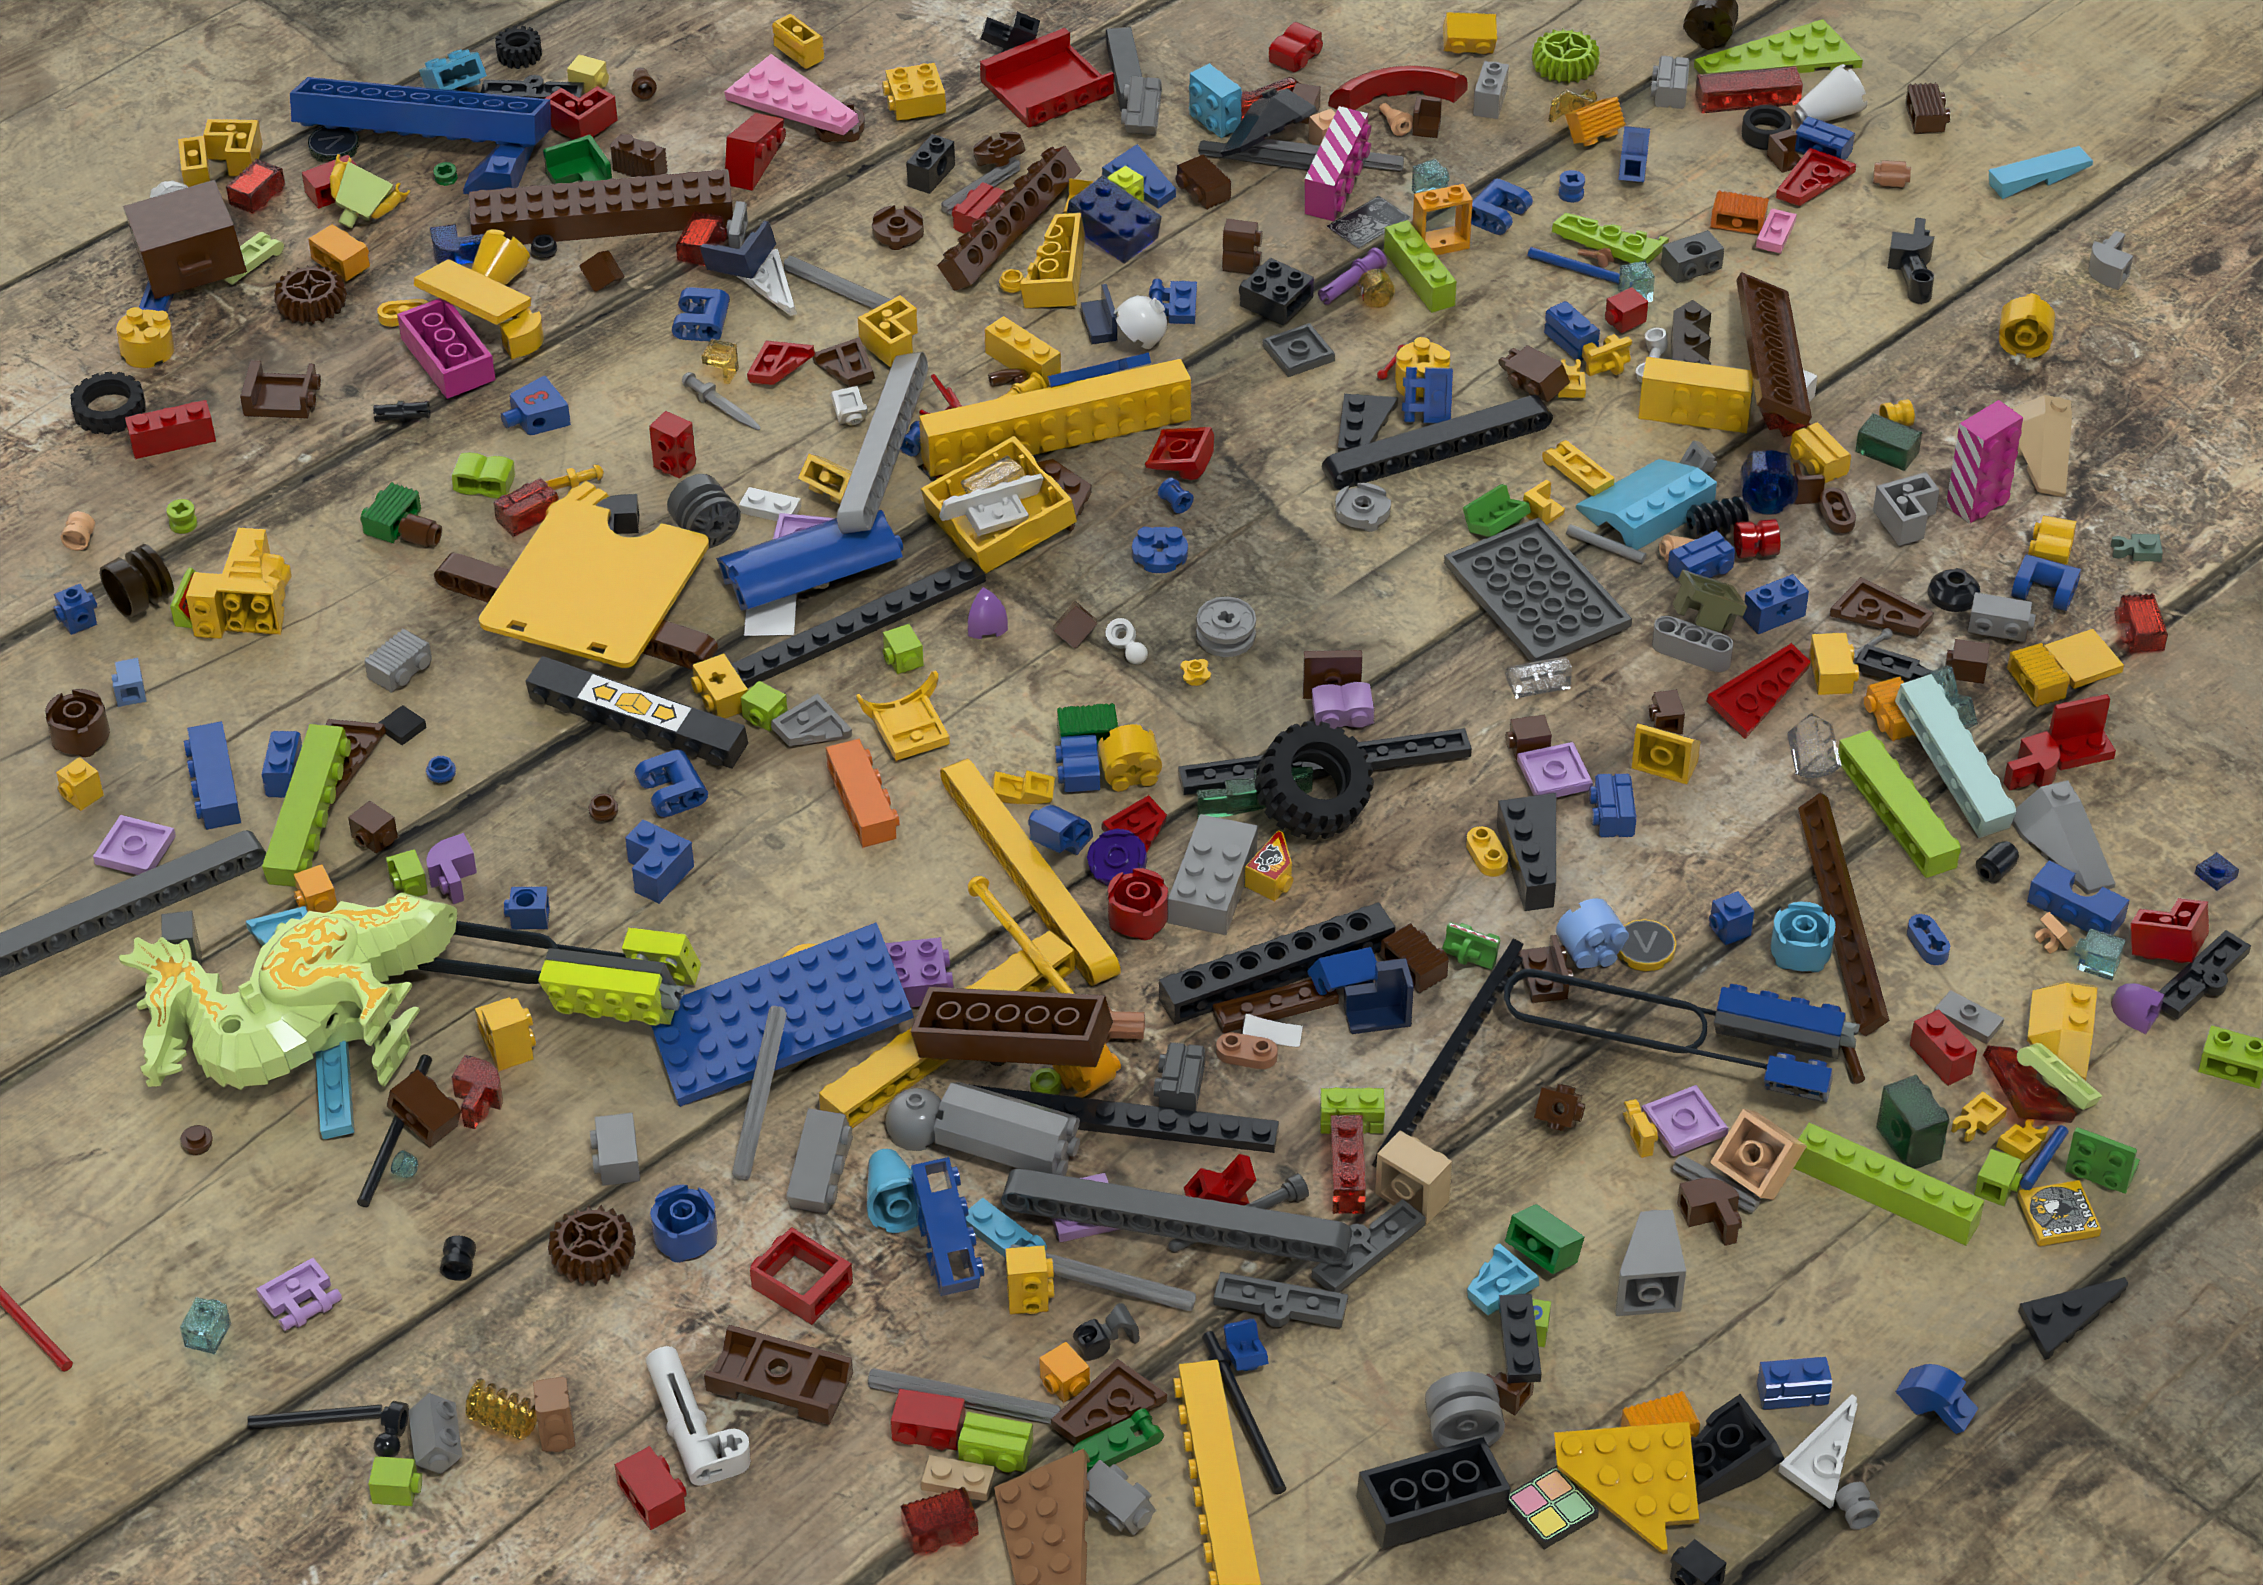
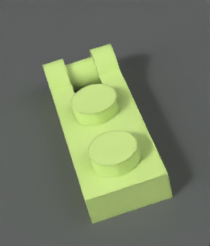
M259 232L240 246L247 272L223 280L233 285L272 255H280L284 249L283 242L271 239L264 232Z
M2036 1043L2021 1048L2018 1051V1062L2023 1066L2031 1065L2043 1075V1080L2049 1086L2058 1088L2065 1094L2067 1101L2074 1107L2085 1110L2095 1106L2102 1098V1095L2043 1044Z

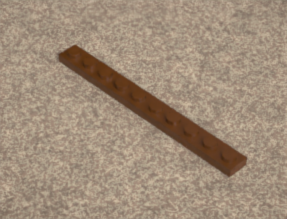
M1820 792L1801 805L1798 810L1825 911L1829 917L1831 914L1835 921L1834 944L1856 1024H1861L1858 1032L1866 1037L1890 1020L1829 798Z

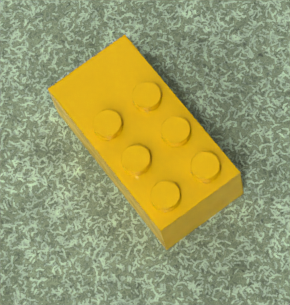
M1646 357L1638 419L1747 433L1754 387L1751 370Z

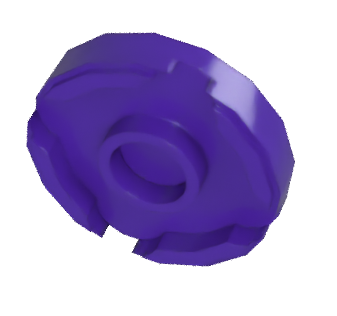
M1113 829L1105 831L1099 835L1095 842H1092L1089 847L1087 860L1089 869L1096 880L1108 886L1112 878L1121 872L1125 875L1133 873V869L1136 868L1146 869L1148 857L1144 843L1133 832L1124 829Z

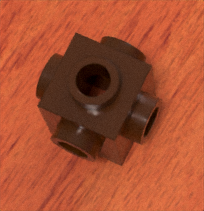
M1557 1084V1088L1550 1086L1541 1087L1534 1118L1547 1121V1127L1566 1131V1127L1571 1128L1576 1125V1121H1582L1585 1111V1104L1581 1103L1583 1095L1576 1094L1575 1087L1564 1084ZM1559 1103L1563 1104L1564 1112L1560 1111Z

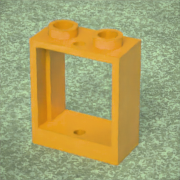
M1464 184L1414 194L1413 227L1436 256L1470 249L1473 199ZM1456 206L1455 226L1426 232L1427 212Z

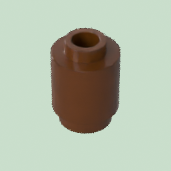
M410 513L406 518L403 517L401 519L398 532L404 541L424 547H429L430 545L436 547L442 536V526L437 524L435 520Z

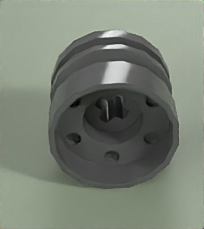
M695 474L687 477L677 484L667 501V511L676 524L682 529L706 535L709 540V548L721 545L728 540L737 530L741 521V511L736 503L725 493L717 480L708 474Z

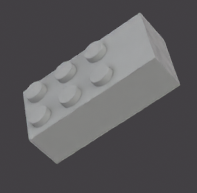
M1203 814L1199 815L1168 898V924L1227 935L1245 885V866L1257 852V825Z

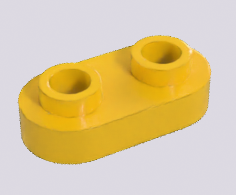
M408 299L382 303L377 309L379 322L388 327L399 326L397 314L428 303V301L424 299Z
M1479 826L1472 828L1467 833L1466 847L1481 873L1490 877L1503 875L1508 868V855L1497 835L1488 827Z

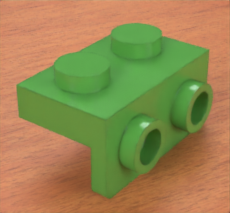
M1500 484L1464 506L1463 512L1469 532L1484 535L1488 538L1501 533L1502 530L1510 525L1521 522L1523 517L1531 513L1529 502L1510 499L1507 485Z

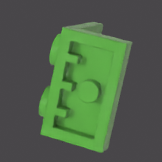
M2076 1127L2072 1137L2065 1172L2126 1194L2138 1169L2140 1159L2136 1158V1148Z

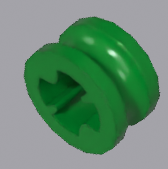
M442 162L434 167L433 172L437 184L448 186L457 181L458 176L454 164Z

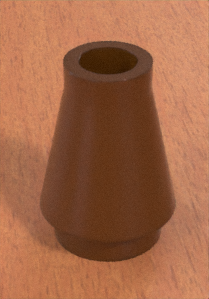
M645 68L635 69L632 82L633 94L640 99L651 98L657 89L656 82Z

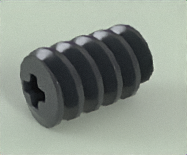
M1737 495L1732 497V499L1724 498L1721 502L1714 500L1711 504L1705 502L1700 506L1692 505L1687 510L1686 521L1690 535L1695 540L1699 538V532H1701L1702 536L1710 534V529L1712 532L1718 531L1720 533V527H1722L1725 534H1729L1730 525L1734 529L1735 523L1749 522V515L1745 501L1741 496Z

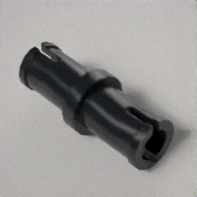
M398 401L397 404L374 405L373 414H376L374 420L375 422L388 420L406 422L407 419L430 418L431 410L428 409L430 403L429 401L413 403Z

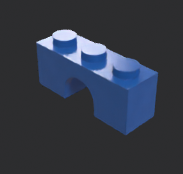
M2049 860L2031 881L2027 902L2108 942L2125 921L2129 899L2104 887L2093 896H2080L2072 891L2076 873Z

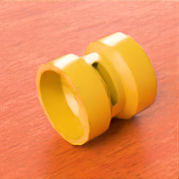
M1909 399L1900 400L1894 405L1891 402L1883 403L1879 407L1880 422L1884 430L1895 429L1897 425L1907 427L1914 424L1915 413Z

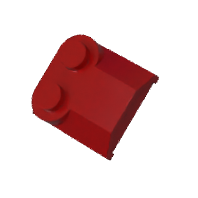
M1212 428L1161 429L1160 436L1148 460L1145 462L1146 468L1178 471L1183 479H1198L1204 473L1214 452V433Z

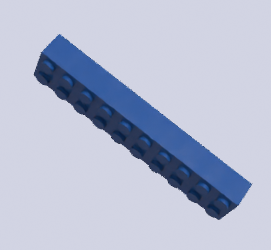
M307 77L290 92L291 122H298L302 126L319 124L325 125L329 129L349 127V130L361 131L363 129H372L375 133L393 131L403 136L414 133L422 134V137L425 138L446 136L448 140H459L461 138L471 139L472 142L488 140L495 141L499 145L520 143L522 147L536 145L551 129L550 99Z

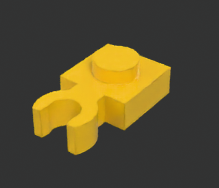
M1562 359L1561 362L1564 365L1570 383L1558 393V397L1585 398V372H1580L1581 361L1576 359L1574 366H1568L1565 359Z
M1982 1091L1962 1108L1961 1116L1954 1119L1951 1131L1955 1133L1960 1128L1967 1129L1964 1140L1969 1142L1974 1139L1977 1129L1987 1133L2006 1117L2007 1108Z
M1637 1099L1625 1101L1624 1105L1627 1111L1623 1112V1117L1631 1128L1630 1136L1641 1158L1652 1156L1654 1142L1658 1141L1657 1129L1654 1123H1649L1645 1112H1641Z
M2033 1117L2028 1118L2023 1128L2015 1124L2002 1134L1998 1139L1996 1147L2015 1158L2021 1159V1163H2023L2039 1150L2041 1142L2046 1139L2049 1127L2044 1126L2042 1129H2036L2033 1127L2035 1119Z

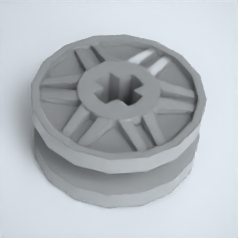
M1229 596L1216 597L1205 602L1199 608L1196 616L1197 642L1203 650L1215 656L1233 657L1245 653L1253 646L1256 638L1255 611L1248 603L1239 598Z

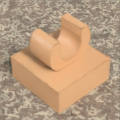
M2050 912L2040 919L2046 928L2037 931L2034 937L2039 943L2043 942L2046 938H2051L2050 942L2044 946L2049 953L2055 952L2060 943L2067 951L2077 943L2068 930Z

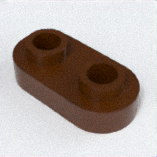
M1839 488L1824 489L1820 493L1819 507L1827 526L1836 533L1852 531L1855 527L1856 514L1847 494Z

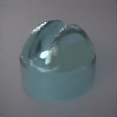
M401 1150L393 1159L391 1172L403 1178L412 1177L418 1170V1160L413 1154Z

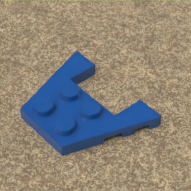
M1148 352L1048 376L1049 385L1053 387L1150 364L1151 359Z

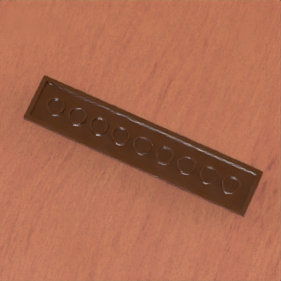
M1741 272L1736 282L1757 406L1766 413L1772 414L1774 412L1783 416L1791 423H1801L1807 426L1812 418L1789 292Z

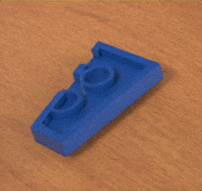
M1138 144L1102 167V176L1105 178L1125 165L1144 177V201L1158 209L1176 197V188Z

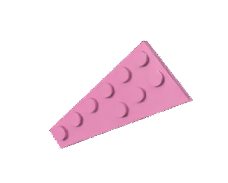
M772 54L724 91L727 101L840 135L846 134L859 123L857 113Z

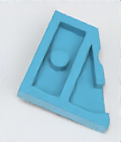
M1500 1243L1494 1247V1255L1489 1263L1484 1262L1479 1270L1478 1277L1474 1278L1467 1288L1468 1299L1487 1315L1499 1309V1295L1526 1294L1539 1286V1276Z

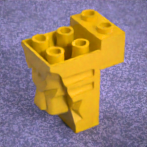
M237 529L222 574L194 572L186 594L194 637L222 639L225 631L281 635L284 617V606L282 604L285 599V586L290 581L292 574L290 565L285 564L282 556L270 554L266 529Z

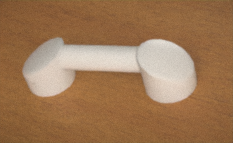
M1652 328L1645 333L1647 350L1650 353L1649 357L1660 358V355L1665 352L1668 346L1666 331L1663 328ZM1645 363L1640 364L1636 368L1637 380L1639 382H1642Z

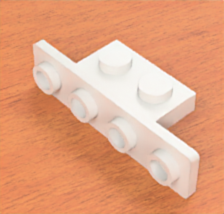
M1041 474L1026 475L1019 480L1008 483L1001 482L994 487L983 490L976 489L969 494L949 497L943 502L939 517L941 521L966 515L978 536L1019 525L1028 520L1029 517L1020 499L1037 495L1044 478Z

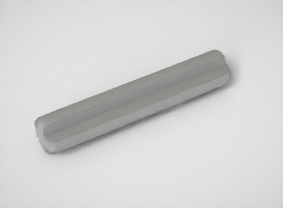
M1681 1155L1675 1161L1673 1166L1675 1173L1690 1181L1700 1178H1714L1724 1181L1738 1192V1207L1749 1213H1753L1758 1208L1761 1198L1751 1191L1684 1155Z

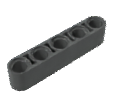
M1131 27L1106 29L1107 51L1111 69L1114 73V83L1121 112L1122 109H1127L1128 100H1124L1125 84L1130 85V77L1132 76L1142 77Z

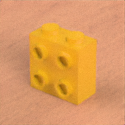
M923 63L915 66L885 70L886 80L882 81L883 94L887 96L889 111H894L897 121L946 113L945 90L935 63Z

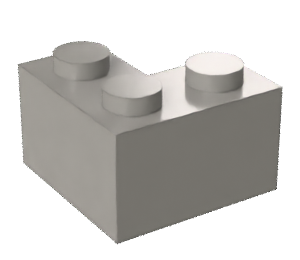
M1927 472L1876 486L1873 511L1899 546L1924 539L1927 517L1936 514L1939 488Z

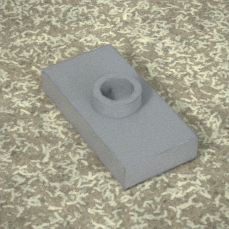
M736 201L732 220L727 222V235L729 236V247L740 249L743 245L748 224L747 204L745 202Z
M1951 990L1934 1009V1011L1939 1009L1956 1028L1986 1044L2003 1026L2004 1018Z

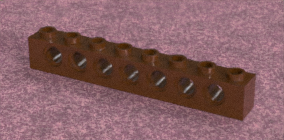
M1066 146L1057 149L1050 147L1041 154L1042 159L1031 164L1027 168L1028 173L1016 179L1013 183L1015 186L1005 191L999 197L1001 200L985 211L987 215L975 221L971 225L973 229L957 239L958 244L944 252V258L937 266L954 291L972 285L1069 185V179H1074L1082 171Z

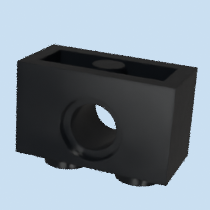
M931 134L906 162L907 186L930 194L955 167L954 141Z

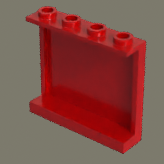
M1066 28L980 61L981 82L1028 128L1114 94V73L1109 72L1101 75L1070 45V32Z

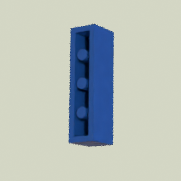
M223 722L188 727L189 740H184L187 758H193V760H188L187 763L190 778L196 777V780L191 781L194 798H200V801L194 802L197 818L204 819L206 830L241 823Z

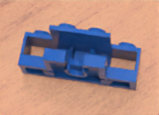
M949 1157L911 1165L910 1179L917 1202L916 1219L921 1237H927V1248H932V1252L926 1253V1258L931 1276L935 1275L940 1296L979 1288L980 1277L984 1276V1268L981 1257L975 1258L973 1246H976V1237L973 1227H967L966 1216L969 1215L965 1197H959L957 1186L961 1185L957 1166H951ZM944 1172L948 1189L931 1192L927 1175ZM960 1251L964 1269L969 1268L971 1277L954 1281L947 1253Z

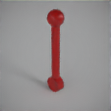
M1399 345L1397 352L1405 345ZM1396 355L1384 369L1378 371L1377 377L1380 380L1387 378L1388 371L1396 363Z

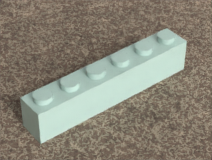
M1932 674L1902 683L1895 702L1978 838L2010 828L2016 814L2015 804L2012 799L2007 797L2001 787L1999 778L1992 773L1987 765L1985 755L1979 752L1974 744L1972 734L1963 726L1956 708L1951 706L1945 697L1943 687L1937 684Z

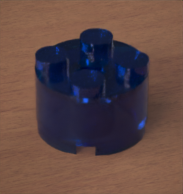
M1775 450L1753 451L1748 454L1740 470L1742 497L1745 503L1747 502L1753 511L1765 515L1778 514L1783 511L1784 507L1789 504L1791 506L1798 496L1796 470L1791 456L1788 453Z

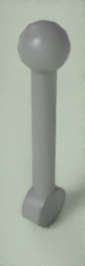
M1889 628L1883 629L1881 635L1867 644L1874 646L1883 639H1890L1893 635L1892 630ZM1864 646L1856 651L1854 650L1853 662H1856Z

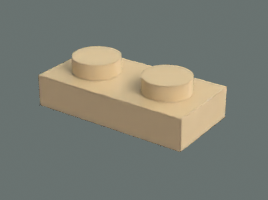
M929 1455L921 1481V1488L925 1491L987 1501L995 1476V1467Z

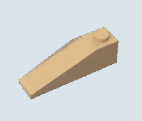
M2043 395L2011 408L2023 417L2018 452L2020 456L2024 455L2028 463L2027 471L2037 492L2065 497L2072 424L2071 400Z

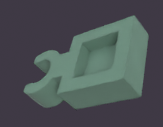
M2131 534L2130 539L2122 536L2112 537L2113 558L2120 559L2131 555L2133 561L2161 562L2163 552L2159 534Z

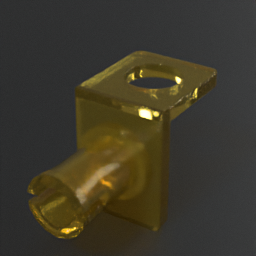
M1565 89L1552 100L1548 121L1553 123L1563 114L1565 115L1596 102V93L1593 90L1590 92V89H1586L1579 95Z

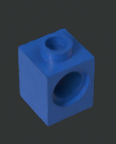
M547 886L511 887L510 899H505L504 915L505 917H510L511 929H548L550 902Z

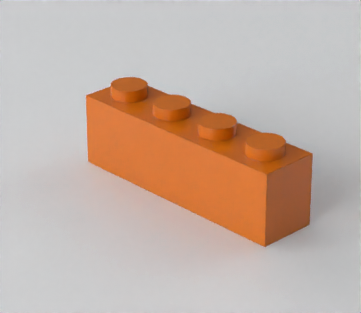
M860 739L826 747L827 768L862 848L896 839V826L900 825L899 816L896 809L890 808L891 801L887 789L881 788L882 781L878 769L872 768L873 761L870 750L863 748Z

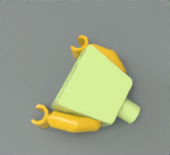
M337 154L335 166L330 175V188L332 197L336 199V205L344 209L338 221L340 224L352 229L358 217L366 221H370L371 218L378 219L406 200L410 190L408 189L405 193L400 192L401 183H397L393 190V184L352 164L350 157L347 162L340 161L341 155Z

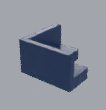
M763 221L756 233H750L740 249L703 243L700 250L707 270L752 279L775 247L776 241L770 222Z
M1406 958L1376 962L1375 983L1344 987V1011L1351 1034L1411 1027L1414 985Z

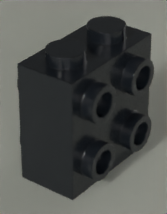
M1269 258L1263 265L1258 266L1249 278L1241 282L1239 286L1240 306L1284 326L1313 298L1314 277L1273 258Z

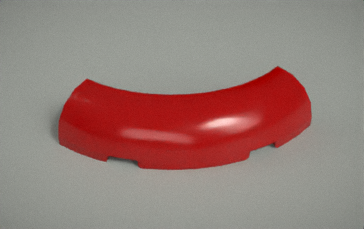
M1405 65L1381 68L1361 74L1342 84L1330 95L1328 106L1336 110L1339 106L1356 110L1371 102L1375 96L1386 94L1388 97L1406 95L1408 91H1423L1426 96L1437 97L1455 103L1468 90V82L1465 75L1430 66Z

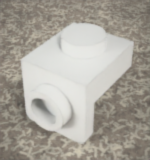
M858 386L831 392V399L839 425L846 423L848 425H856L866 419L868 409L867 405L862 402Z

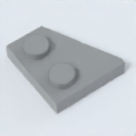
M818 693L773 719L771 722V728L788 746L847 739L852 736V729Z

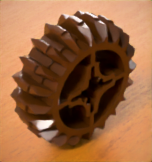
M307 265L303 269L297 267L294 272L287 271V276L280 277V282L276 283L274 290V299L279 313L283 314L285 319H291L293 323L301 321L303 325L306 322H312L313 325L315 321L324 322L327 317L334 318V313H341V308L345 306L347 295L342 276H339L336 270L330 271L328 267L321 269L319 265L312 268Z
M588 1205L586 1211L581 1212L575 1208L574 1215L564 1214L563 1222H555L554 1231H550L548 1252L551 1255V1263L554 1268H557L560 1276L567 1275L570 1283L576 1279H579L582 1286L587 1281H592L596 1286L600 1279H604L609 1283L611 1275L620 1277L622 1269H628L630 1260L634 1259L636 1239L635 1235H633V1227L630 1225V1222H626L623 1214L617 1215L614 1208L605 1212L602 1205L597 1210H592Z

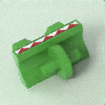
M1450 922L1446 928V938L1442 949L1447 954L1458 957V963L1465 965L1469 961L1492 970L1496 964L1501 940L1497 935L1491 933L1485 935L1474 931L1467 924L1461 923L1458 925Z

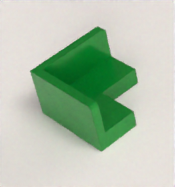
M591 134L543 150L546 174L553 184L573 183L579 180L580 182L608 180L612 178L611 164Z

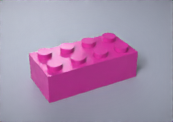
M439 298L397 314L402 341L447 399L496 380L491 353L451 303Z

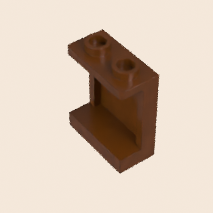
M250 360L240 394L244 416L308 419L311 408H315L316 405L315 392L320 390L321 376L316 374L315 364L309 363L306 374L263 373L261 361Z

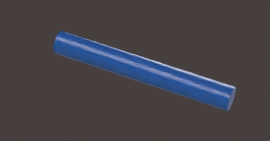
M2057 1126L2021 1180L2020 1185L2023 1189H2032L2068 1135L2069 1131L2065 1126Z

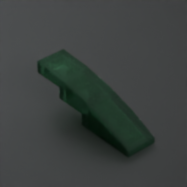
M1313 767L1291 768L1293 779L1298 787L1306 794L1312 792ZM1254 770V776L1251 779L1225 780V789L1197 790V817L1199 818L1200 814L1226 817L1266 808L1265 805L1261 806L1257 799L1260 791L1255 789L1256 770Z

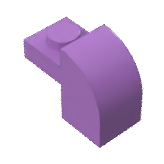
M464 833L435 844L429 851L426 859L431 888L439 886L443 895L448 893L453 904L464 901L461 878L477 873L474 852Z

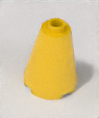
M491 229L486 231L481 239L471 270L506 285L527 267L530 254L526 247L515 237L509 240L503 236L505 232Z

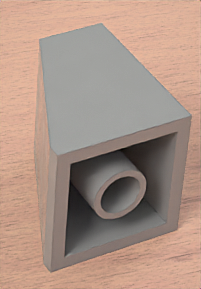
M1673 1209L1640 1212L1620 1270L1615 1310L1616 1316L1681 1311L1686 1268Z

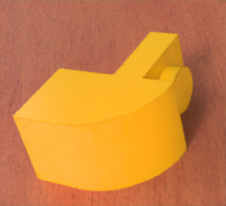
M526 308L512 316V320L499 324L502 345L511 359L533 353L543 343L544 335L540 311L532 313L530 308Z

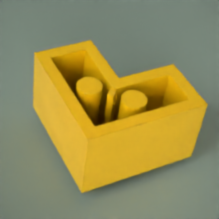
M207 119L203 136L208 159L226 160L229 176H255L263 145L259 121Z
M901 295L858 317L859 337L862 344L890 368L896 356L913 353L912 336L918 333L917 308Z
M508 997L475 1008L478 1030L498 1072L534 1060L532 1047L536 1046V1041L531 1028H529V1026L533 1025L532 1017L528 1008H522L518 998L511 999Z

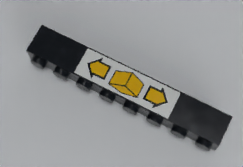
M544 656L540 658L525 681L530 699L538 704H547L564 713L570 712L583 717L587 721H595L607 725L613 730H621L633 734L639 739L656 742L665 748L682 750L690 757L708 760L716 766L722 765L733 769L749 744L745 725Z

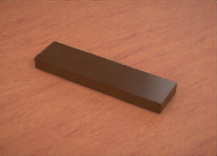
M1310 979L1213 1004V1013L1222 1033L1243 1029L1246 1014L1274 1021L1339 1004V995L1336 989L1330 992L1326 989L1327 994L1320 995L1315 988L1313 980Z

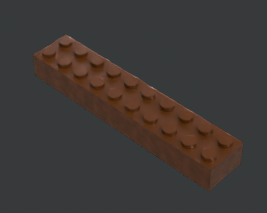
M728 169L644 177L636 176L621 179L611 178L608 180L557 183L541 186L532 185L518 188L508 187L469 192L470 225L474 249L479 248L483 235L491 229L501 230L505 232L504 237L509 240L515 237L525 245L532 244L536 236L543 234L550 235L555 242L727 227L728 220H732L733 217Z

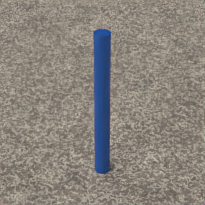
M1530 247L1528 251V257L1623 286H1627L1629 276L1557 254Z

